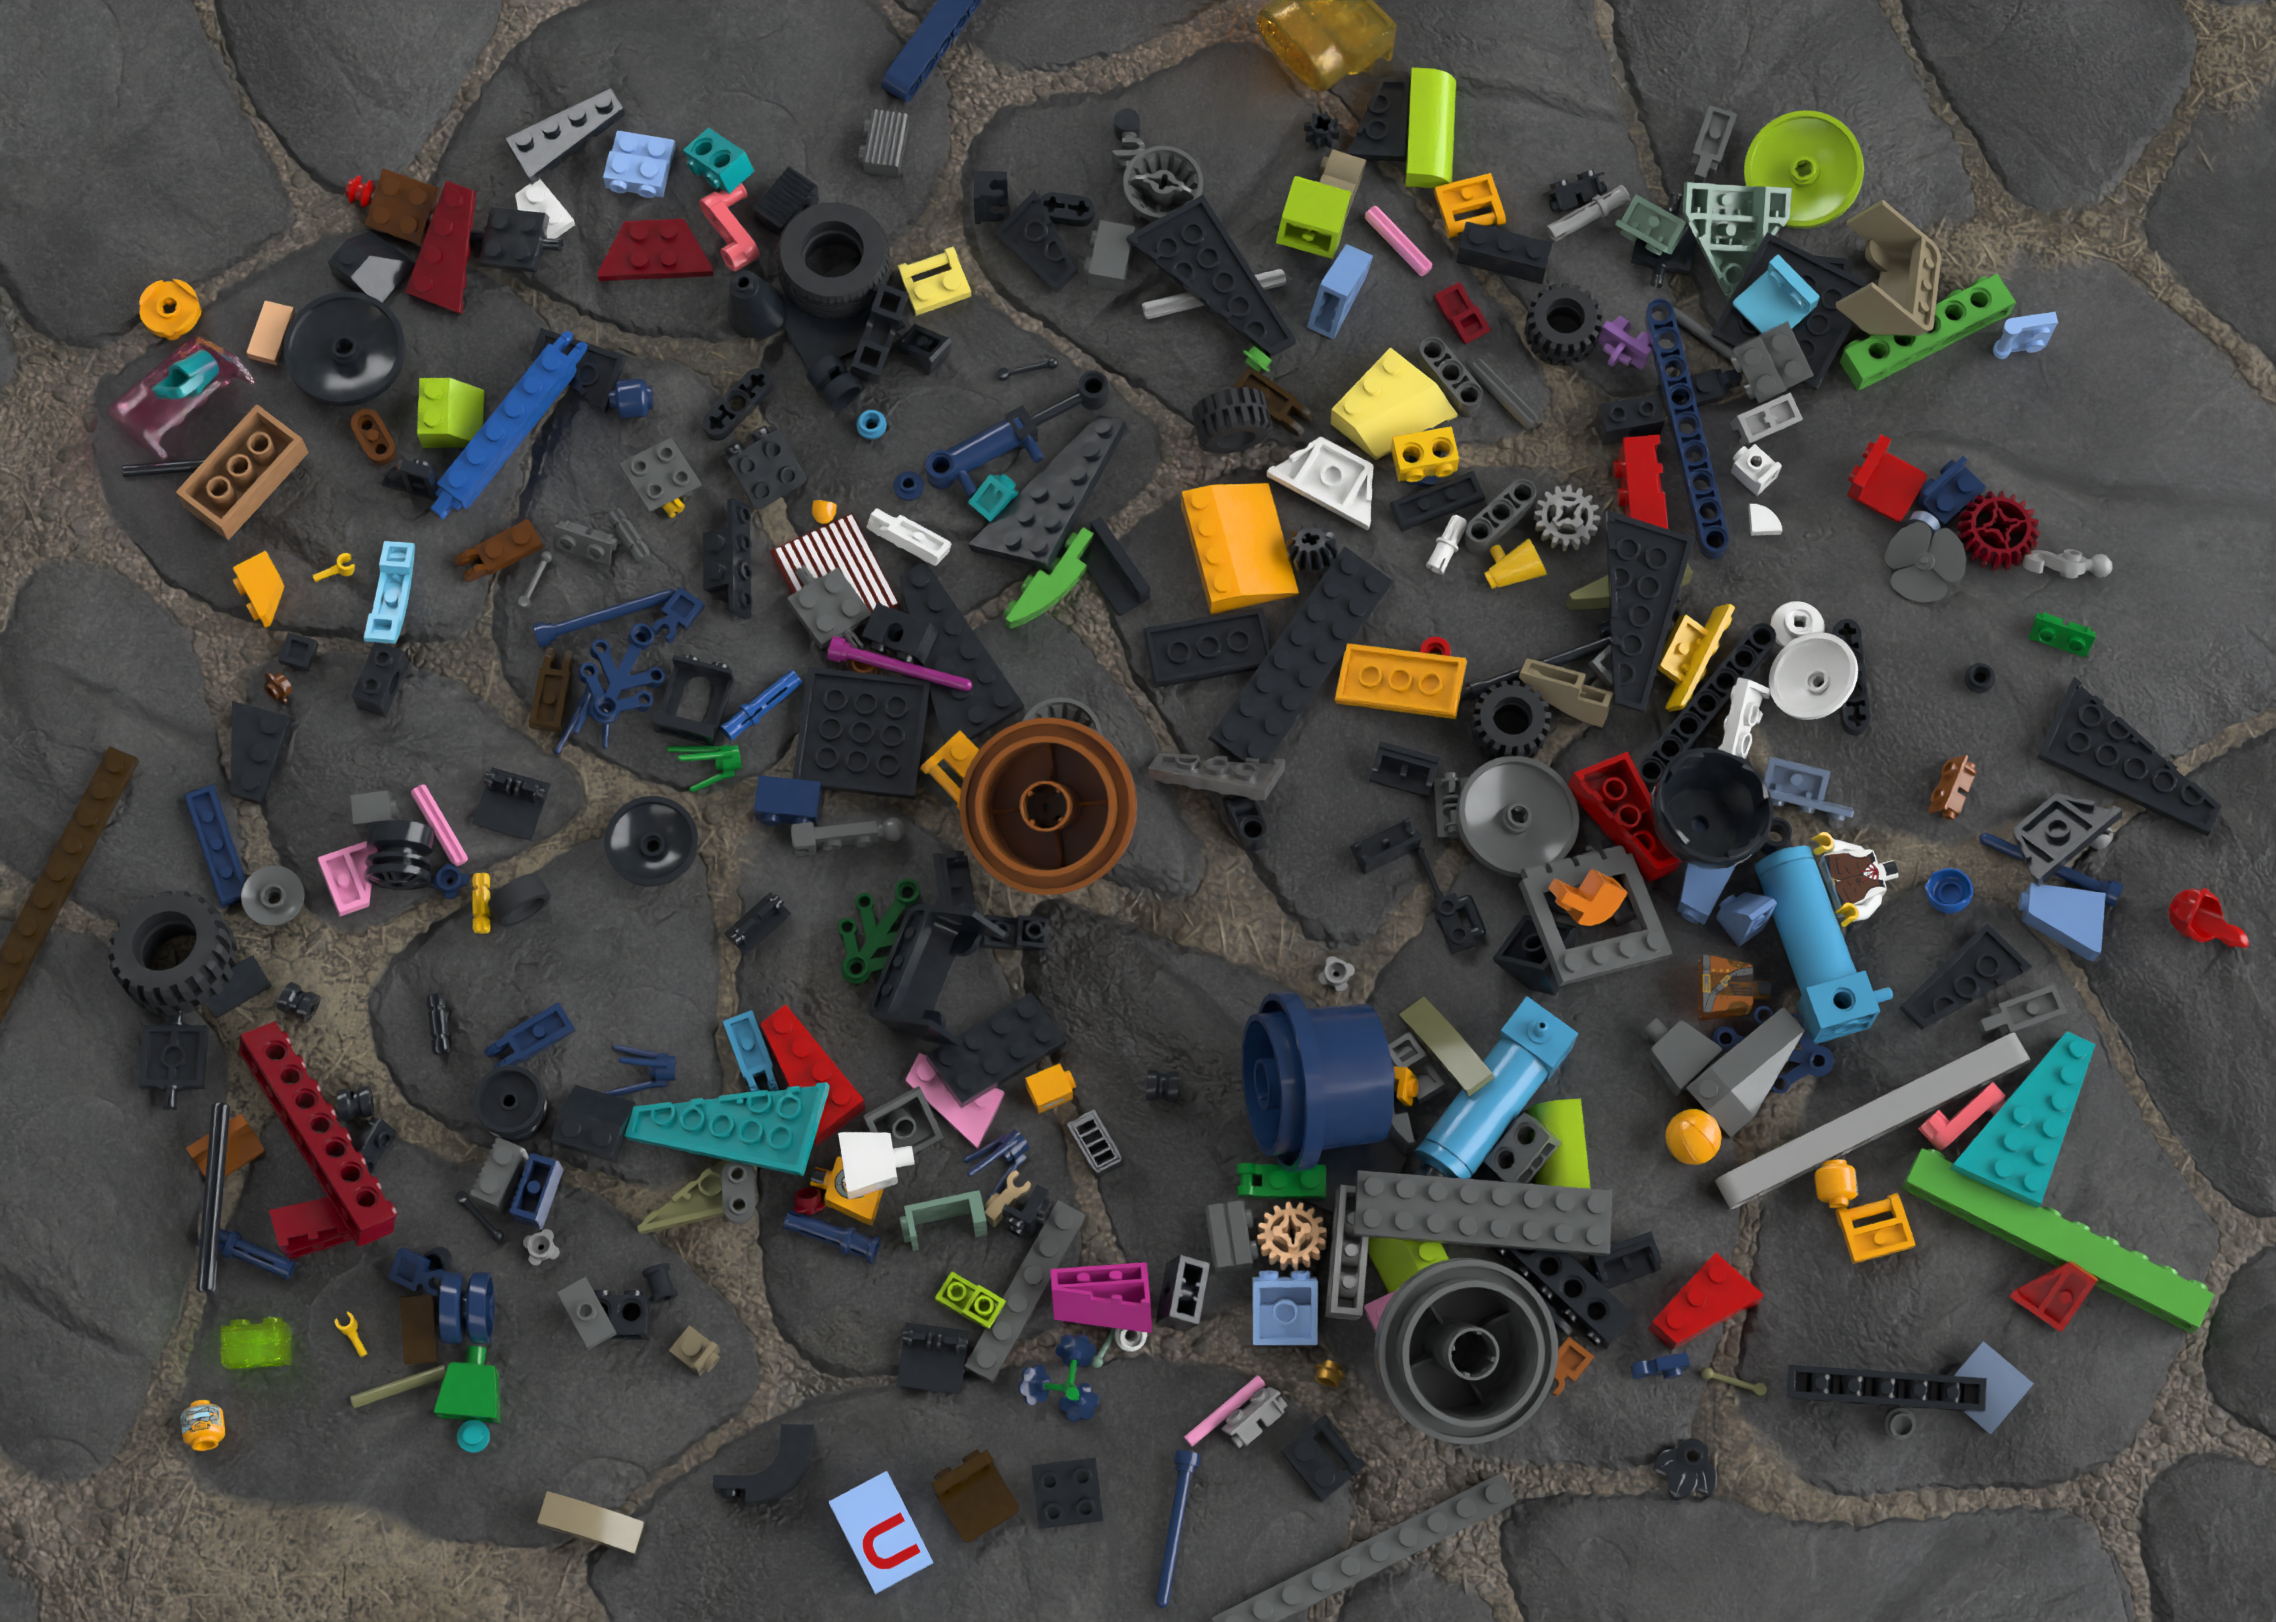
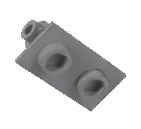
M1271 1387L1267 1389L1262 1388L1250 1398L1251 1403L1243 1410H1236L1226 1419L1227 1424L1221 1430L1229 1435H1234L1231 1440L1238 1448L1243 1445L1248 1446L1249 1443L1263 1432L1256 1422L1261 1419L1265 1426L1269 1427L1285 1413L1284 1409L1288 1405L1280 1396L1276 1398L1280 1394L1278 1390Z

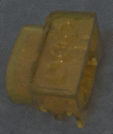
M1273 0L1261 9L1257 15L1259 30L1269 48L1306 86L1317 92L1327 91L1347 74L1354 75L1362 71L1369 72L1374 67V61L1381 56L1387 62L1393 56L1397 24L1373 0Z

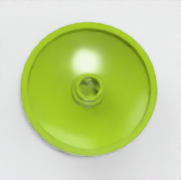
M1795 111L1772 120L1756 135L1745 159L1746 186L1792 188L1790 218L1785 227L1794 229L1816 228L1840 217L1856 199L1864 176L1863 156L1853 133L1838 119L1817 111Z

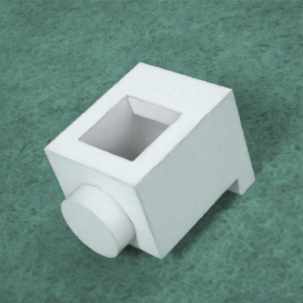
M1754 444L1750 449L1745 446L1742 447L1734 455L1733 460L1735 463L1731 473L1758 496L1778 477L1782 465L1779 462L1775 463Z

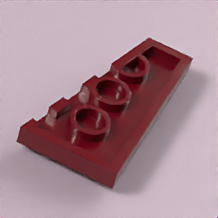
M446 180L405 293L463 314L464 303H462L463 291L466 289L467 276L465 274L467 258H469L470 254L469 238L473 227L476 191Z

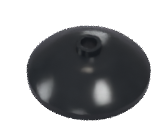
M660 796L640 797L623 805L609 821L604 839L606 855L612 868L628 882L645 887L665 885L681 877L692 865L697 854L699 842L697 828L689 812L679 803ZM651 844L659 845V849L655 852L649 851L648 847Z

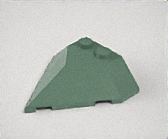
M1684 182L1683 214L1728 302L1766 233L1768 232L1775 236L1780 227H1784L1789 220L1792 188Z

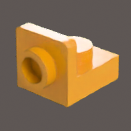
M1394 1066V1092L1397 1091V1098L1405 1106H1412L1413 1097L1417 1096L1419 1090L1418 1079L1407 1067Z

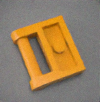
M1491 173L1434 188V195L1448 238L1456 237L1458 233L1463 232L1466 221L1483 226L1506 224L1505 213ZM1488 206L1492 210L1491 213L1455 221L1453 216Z
M961 731L957 732L920 767L926 775L929 773L958 803L956 805L958 809L961 789L938 764L944 760L962 780L964 779L966 771L979 749Z
M1898 1193L1887 1195V1199L1850 1209L1842 1207L1835 1210L1836 1218L1842 1229L1853 1264L1908 1250L1916 1246ZM1888 1211L1893 1214L1894 1218L1855 1229L1852 1223L1854 1220Z

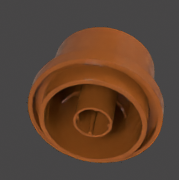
M1036 718L1025 720L1003 729L988 740L977 752L963 779L959 801L960 820L969 848L979 863L992 876L1002 883L1023 892L1039 895H1056L1069 893L1091 885L1116 865L1127 849L1134 832L1137 818V795L1135 784L1126 762L1105 737L1093 729L1074 721L1059 718ZM1056 793H1062L1058 798L1054 796ZM1058 815L1062 816L1059 820L1055 819Z

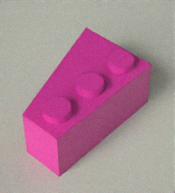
M1147 1262L1051 1269L1054 1320L1152 1333Z

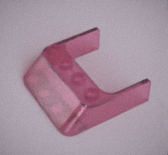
M197 336L185 342L116 400L109 408L108 413L142 448L165 460L168 455L158 444L163 438L162 434L169 428L180 425L185 420V415L189 411L205 404L209 398L208 395L215 389L226 386L231 381V378H238L250 385H253L256 380L235 354ZM199 350H205L214 357L219 366V374L195 398L185 396L181 399L156 398L152 388L169 376L168 369L176 361L183 360Z

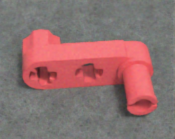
M742 183L730 194L724 190L720 192L714 191L699 200L702 212L727 243V246L722 248L720 253L726 266L734 272L760 257L757 245L728 209L731 205L747 197V191Z
M1991 1082L1950 1120L1940 1110H1937L1918 1129L1940 1152L1985 1111H1990L1995 1116L2007 1102L2004 1099L2006 1095L1994 1082Z

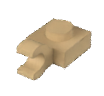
M1016 1170L1007 1177V1189L1000 1195L995 1193L984 1206L987 1209L985 1211L986 1221L993 1227L1003 1219L1002 1209L1004 1205L1007 1204L1014 1207L1016 1201L1021 1196L1027 1194L1031 1188L1029 1181L1023 1187L1018 1188L1014 1186L1013 1182L1019 1176V1172Z

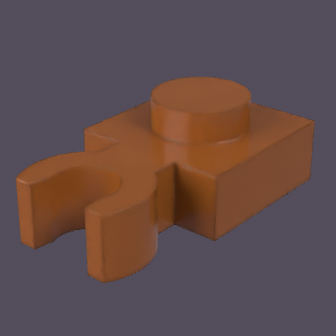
M1570 1337L1567 1338L1558 1350L1557 1367L1553 1379L1557 1383V1388L1552 1394L1554 1397H1557L1563 1391L1566 1378L1574 1384L1594 1359L1591 1353Z

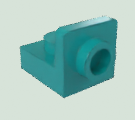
M990 474L968 503L991 522L1019 492L1014 489L1016 483L1004 474L1001 476Z

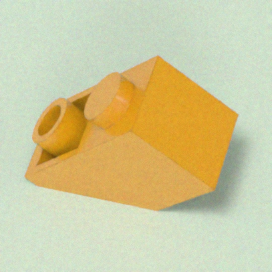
M264 551L234 566L233 569L237 578L233 579V582L241 596L247 593L251 602L246 604L254 621L261 619L266 628L272 623L285 586L269 555Z

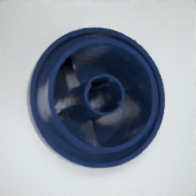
M1291 991L1266 995L1260 1005L1258 1014H1252L1246 1022L1241 1053L1242 1083L1246 1110L1254 1138L1261 1151L1267 1156L1274 1155L1277 1163L1284 1171L1299 1172L1313 1169L1319 1161L1322 1150L1384 1141L1389 1133L1393 1117L1395 1074L1386 1035L1375 1010L1369 1004L1306 1008L1300 997Z

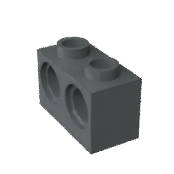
M1523 1113L1522 1116L1512 1121L1508 1133L1501 1141L1496 1143L1484 1162L1505 1182L1528 1184L1562 1142L1536 1118ZM1534 1131L1535 1138L1527 1145V1136ZM1514 1155V1164L1507 1169V1160Z

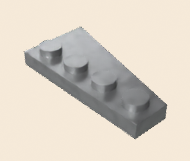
M1158 753L1148 767V779L1157 780L1164 784L1184 785L1191 789L1217 791L1223 795L1244 796L1250 800H1265L1285 771V759H1274V764L1259 763V758L1246 757L1245 763L1228 762L1227 756H1215L1206 761H1201L1198 755Z

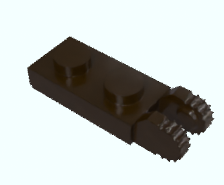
M1250 366L1232 387L1255 388L1262 391L1266 398L1270 419L1278 425L1281 424L1285 430L1297 437L1301 436L1304 429L1299 423L1287 416L1292 410L1297 417L1308 423H1311L1315 418V415L1298 402L1296 397Z
M547 647L543 666L540 667L529 719L530 729L561 732L572 676L574 651H565L562 668L557 670L552 669L556 655L555 649Z

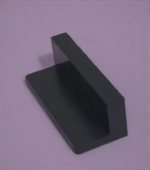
M1100 516L1091 521L1090 532L1093 533L1092 542L1081 556L1080 561L1087 565L1086 570L1117 615L1122 616L1150 599V587Z

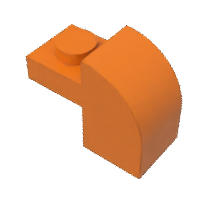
M1592 868L1578 889L1556 878L1553 879L1548 887L1556 896L1555 902L1564 908L1578 924L1592 926L1606 921L1616 912L1628 894L1615 879Z

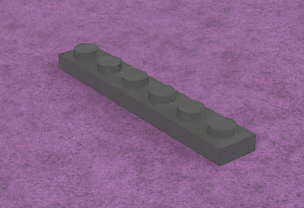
M1059 1200L1057 1201L1003 1297L1006 1300L1004 1307L991 1328L984 1330L965 1364V1369L994 1383L1049 1285L1051 1269H1058L1086 1219L1085 1214Z

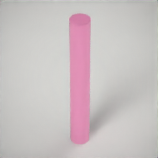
M1257 1375L1185 1435L1184 1439L1193 1447L1249 1400L1257 1391L1262 1389L1266 1384L1261 1377Z

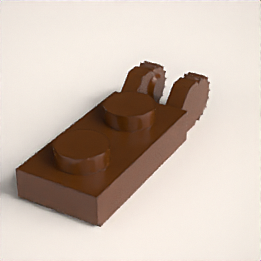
M526 519L474 546L475 548L465 550L456 556L454 561L458 567H461L479 558L481 559L483 564H477L466 570L463 574L466 582H472L487 574L491 575L542 549L543 544L529 519Z

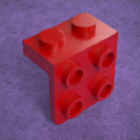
M1881 434L1876 443L1870 441L1862 455L1866 459L1862 467L1856 465L1847 480L1852 483L1847 496L1898 523L1905 517L1920 488L1924 485L1927 475L1920 469L1888 453L1887 450L1892 439Z

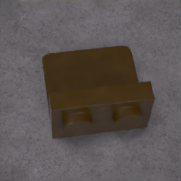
M987 1449L981 1453L979 1450L969 1453L962 1459V1465L954 1470L951 1467L941 1470L934 1476L935 1481L931 1483L934 1494L960 1537L966 1543H970L1016 1515L1019 1511V1505L994 1466V1460Z

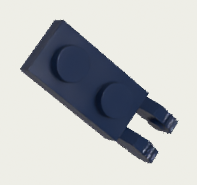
M558 1002L506 1032L504 1037L488 1046L484 1052L488 1058L494 1057L511 1046L514 1053L495 1064L494 1069L504 1065L516 1066L519 1062L526 1061L575 1032V1028Z

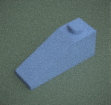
M1744 892L1737 898L1733 894L1720 903L1721 909L1716 919L1735 944L1740 947L1763 931L1777 902L1774 898Z

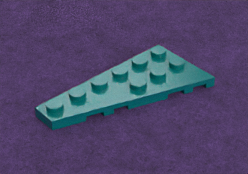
M2067 1031L1949 1169L2038 1208L2042 1204L2096 1044Z
M824 1082L810 1087L801 1088L800 1086L787 1087L786 1090L770 1092L768 1090L721 1095L715 1099L704 1100L703 1098L691 1099V1102L675 1104L666 1102L634 1106L625 1137L630 1141L804 1176L830 1085Z

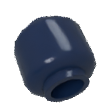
M643 379L617 381L615 391H609L610 409H616L620 418L646 417L649 410L653 409L652 386H647L646 381Z

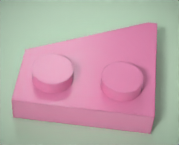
M367 841L318 857L319 867L339 917L369 907L372 885L364 879V872L367 869L365 859L368 855L374 853L368 851L366 847Z

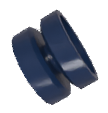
M445 1272L441 1281L439 1300V1324L442 1342L444 1344H460L467 1330L468 1337L473 1344H489L492 1339L495 1316L494 1282L491 1272H474L469 1279L468 1287L466 1279L461 1272Z

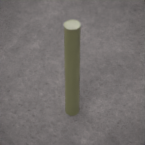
M441 1365L350 1396L354 1408L443 1379L446 1374L445 1366Z

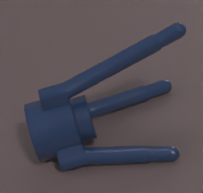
M588 686L585 688L583 697L580 698L578 707L554 750L555 754L561 752L572 730L574 734H578L586 716L591 717L589 714V704L593 698ZM599 708L603 713H608L606 709ZM602 724V748L607 749L609 724Z
M618 1044L613 1045L615 1051L650 1058L619 1057L618 1061L619 1063L650 1066L649 1077H656V1080L617 1088L604 1093L618 1096L654 1087H667V1081H675L676 1056H668V1053H656Z
M1015 1129L1008 1135H1001L997 1140L964 1158V1162L969 1163L996 1148L995 1152L967 1172L968 1177H972L1000 1156L1006 1162L1013 1160V1163L988 1196V1200L995 1193H1000L1007 1183L1008 1175L1027 1160L1024 1153L1030 1147L1023 1136Z

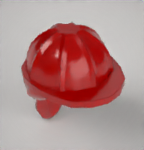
M2192 888L2175 895L2169 907V918L2176 930L2182 934V937L2186 938L2188 936L2190 939L2202 943L2216 938L2229 947H2248L2249 940L2245 932L2241 928L2230 925L2225 921L2220 901L2214 894L2209 892V889Z

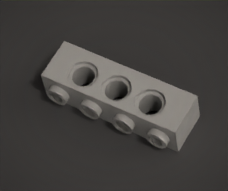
M1340 1185L1335 1191L1325 1317L1357 1321L1363 1314L1369 1237L1353 1236L1356 1186Z

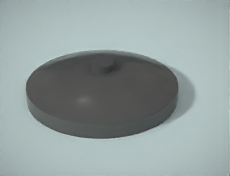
M1506 756L1491 760L1479 767L1469 777L1458 797L1456 820L1464 844L1480 863L1497 873L1511 877H1522L1521 870L1524 868L1543 864L1546 869V863L1564 859L1577 838L1579 811L1571 789L1556 771L1537 760L1522 756Z

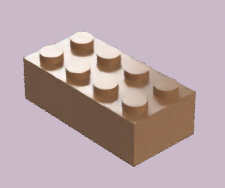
M256 404L176 491V494L184 508L229 541L308 454V450L300 436Z

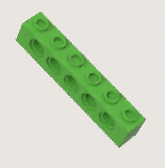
M1998 274L1989 278L1983 276L1974 281L1971 287L1963 291L1957 289L1951 292L1945 300L1936 303L1932 333H1925L1921 336L1871 334L1869 338L1861 342L1860 340H1855L1849 343L1844 348L1840 364L1859 391L2009 316L2016 301ZM1973 301L1978 302V303H1980L1983 307H1982V308L1975 307L1971 302H1973ZM1946 314L1954 315L1957 320H1950ZM1895 340H1903L1907 345H1898ZM1869 353H1878L1881 356V358H1873Z

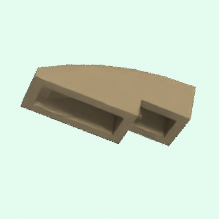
M1529 658L1526 659L1519 678L1525 684L1531 685L1533 692L1538 690L1542 694V699L1562 712L1583 722L1603 728L1609 713L1613 692L1584 685L1586 676L1584 673Z
M549 1491L546 1492L537 1521L540 1527L631 1554L636 1553L645 1522Z

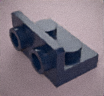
M1964 456L1957 462L1953 459L1950 460L1941 469L1940 473L1942 475L1937 480L1929 479L1919 490L1921 496L1917 505L1923 511L1933 515L1938 520L1941 528H1944L1965 509L1968 502H1973L1976 496L1982 494L1986 489V486L1965 467L1968 460Z

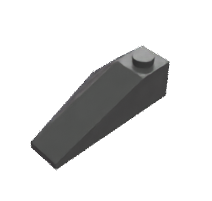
M1782 1007L1686 1088L1723 1130L1732 1137L1756 1116L1761 1104L1773 1087L1775 1080L1785 1063H1787L1805 1030Z

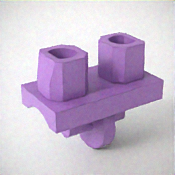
M1618 316L1613 322L1607 320L1602 326V332L1597 341L1604 346L1603 351L1611 356L1607 364L1614 367L1620 361L1626 366L1631 363L1642 370L1647 364L1652 351L1648 334L1641 332L1637 338L1629 335L1628 332L1630 331L1631 324L1622 316Z

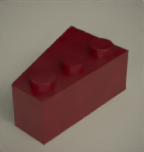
M328 1197L269 1210L278 1245L290 1260L353 1240ZM360 1204V1206L369 1207V1205Z

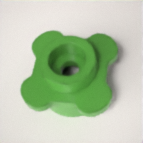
M1254 345L1249 352L1243 351L1248 356L1245 362L1259 372L1262 368L1267 372L1270 371L1267 366L1272 360Z

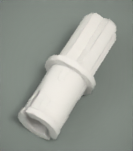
M1453 515L1442 537L1436 539L1437 546L1426 564V567L1431 569L1432 572L1444 574L1451 556L1454 552L1458 551L1457 544L1467 527V522L1464 518Z

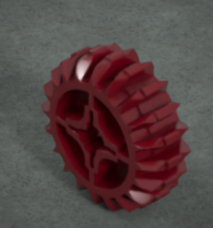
M2003 490L1998 493L1997 497H1995L1992 491L1987 492L1985 498L1979 494L1974 502L1970 501L1967 503L1966 511H1962L1959 516L1961 522L1957 525V531L1961 533L1958 538L1962 543H1966L1963 546L1965 552H1972L1971 562L1977 558L1982 560L1981 568L1985 567L1987 563L1992 564L1993 571L1997 570L2000 564L2005 571L2009 570L2012 564L2018 567L2023 562L2024 553L2027 555L2032 554L2031 550H2035L2038 545L2036 539L2039 538L2040 531L2035 528L2039 525V519L2031 518L2034 514V509H2024L2026 500L2020 503L2015 501V493L2010 498H2005ZM1988 513L1987 523L1983 524L1982 527L1976 528V519ZM2020 533L2021 542L2009 548L2010 538Z

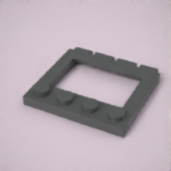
M1622 845L1602 849L1600 854L1598 851L1577 855L1573 857V861L1571 858L1548 862L1546 863V869L1543 864L1521 870L1523 880L1519 883V887L1559 986L1665 960L1673 954L1633 854H1626ZM1591 868L1609 877L1620 875L1642 931L1565 949L1543 894L1550 891L1548 887L1553 879L1556 878L1571 886L1582 884Z

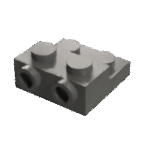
M1788 321L1733 347L1735 355L1730 357L1737 373L1743 371L1748 380L1743 385L1751 400L1756 398L1758 403L1786 391L1787 388L1814 376Z

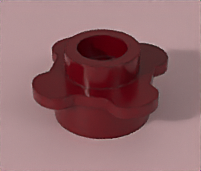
M805 1187L798 1190L793 1198V1202L796 1204L794 1212L811 1215L823 1210L826 1207L825 1203L822 1202L825 1199L824 1194L816 1187Z

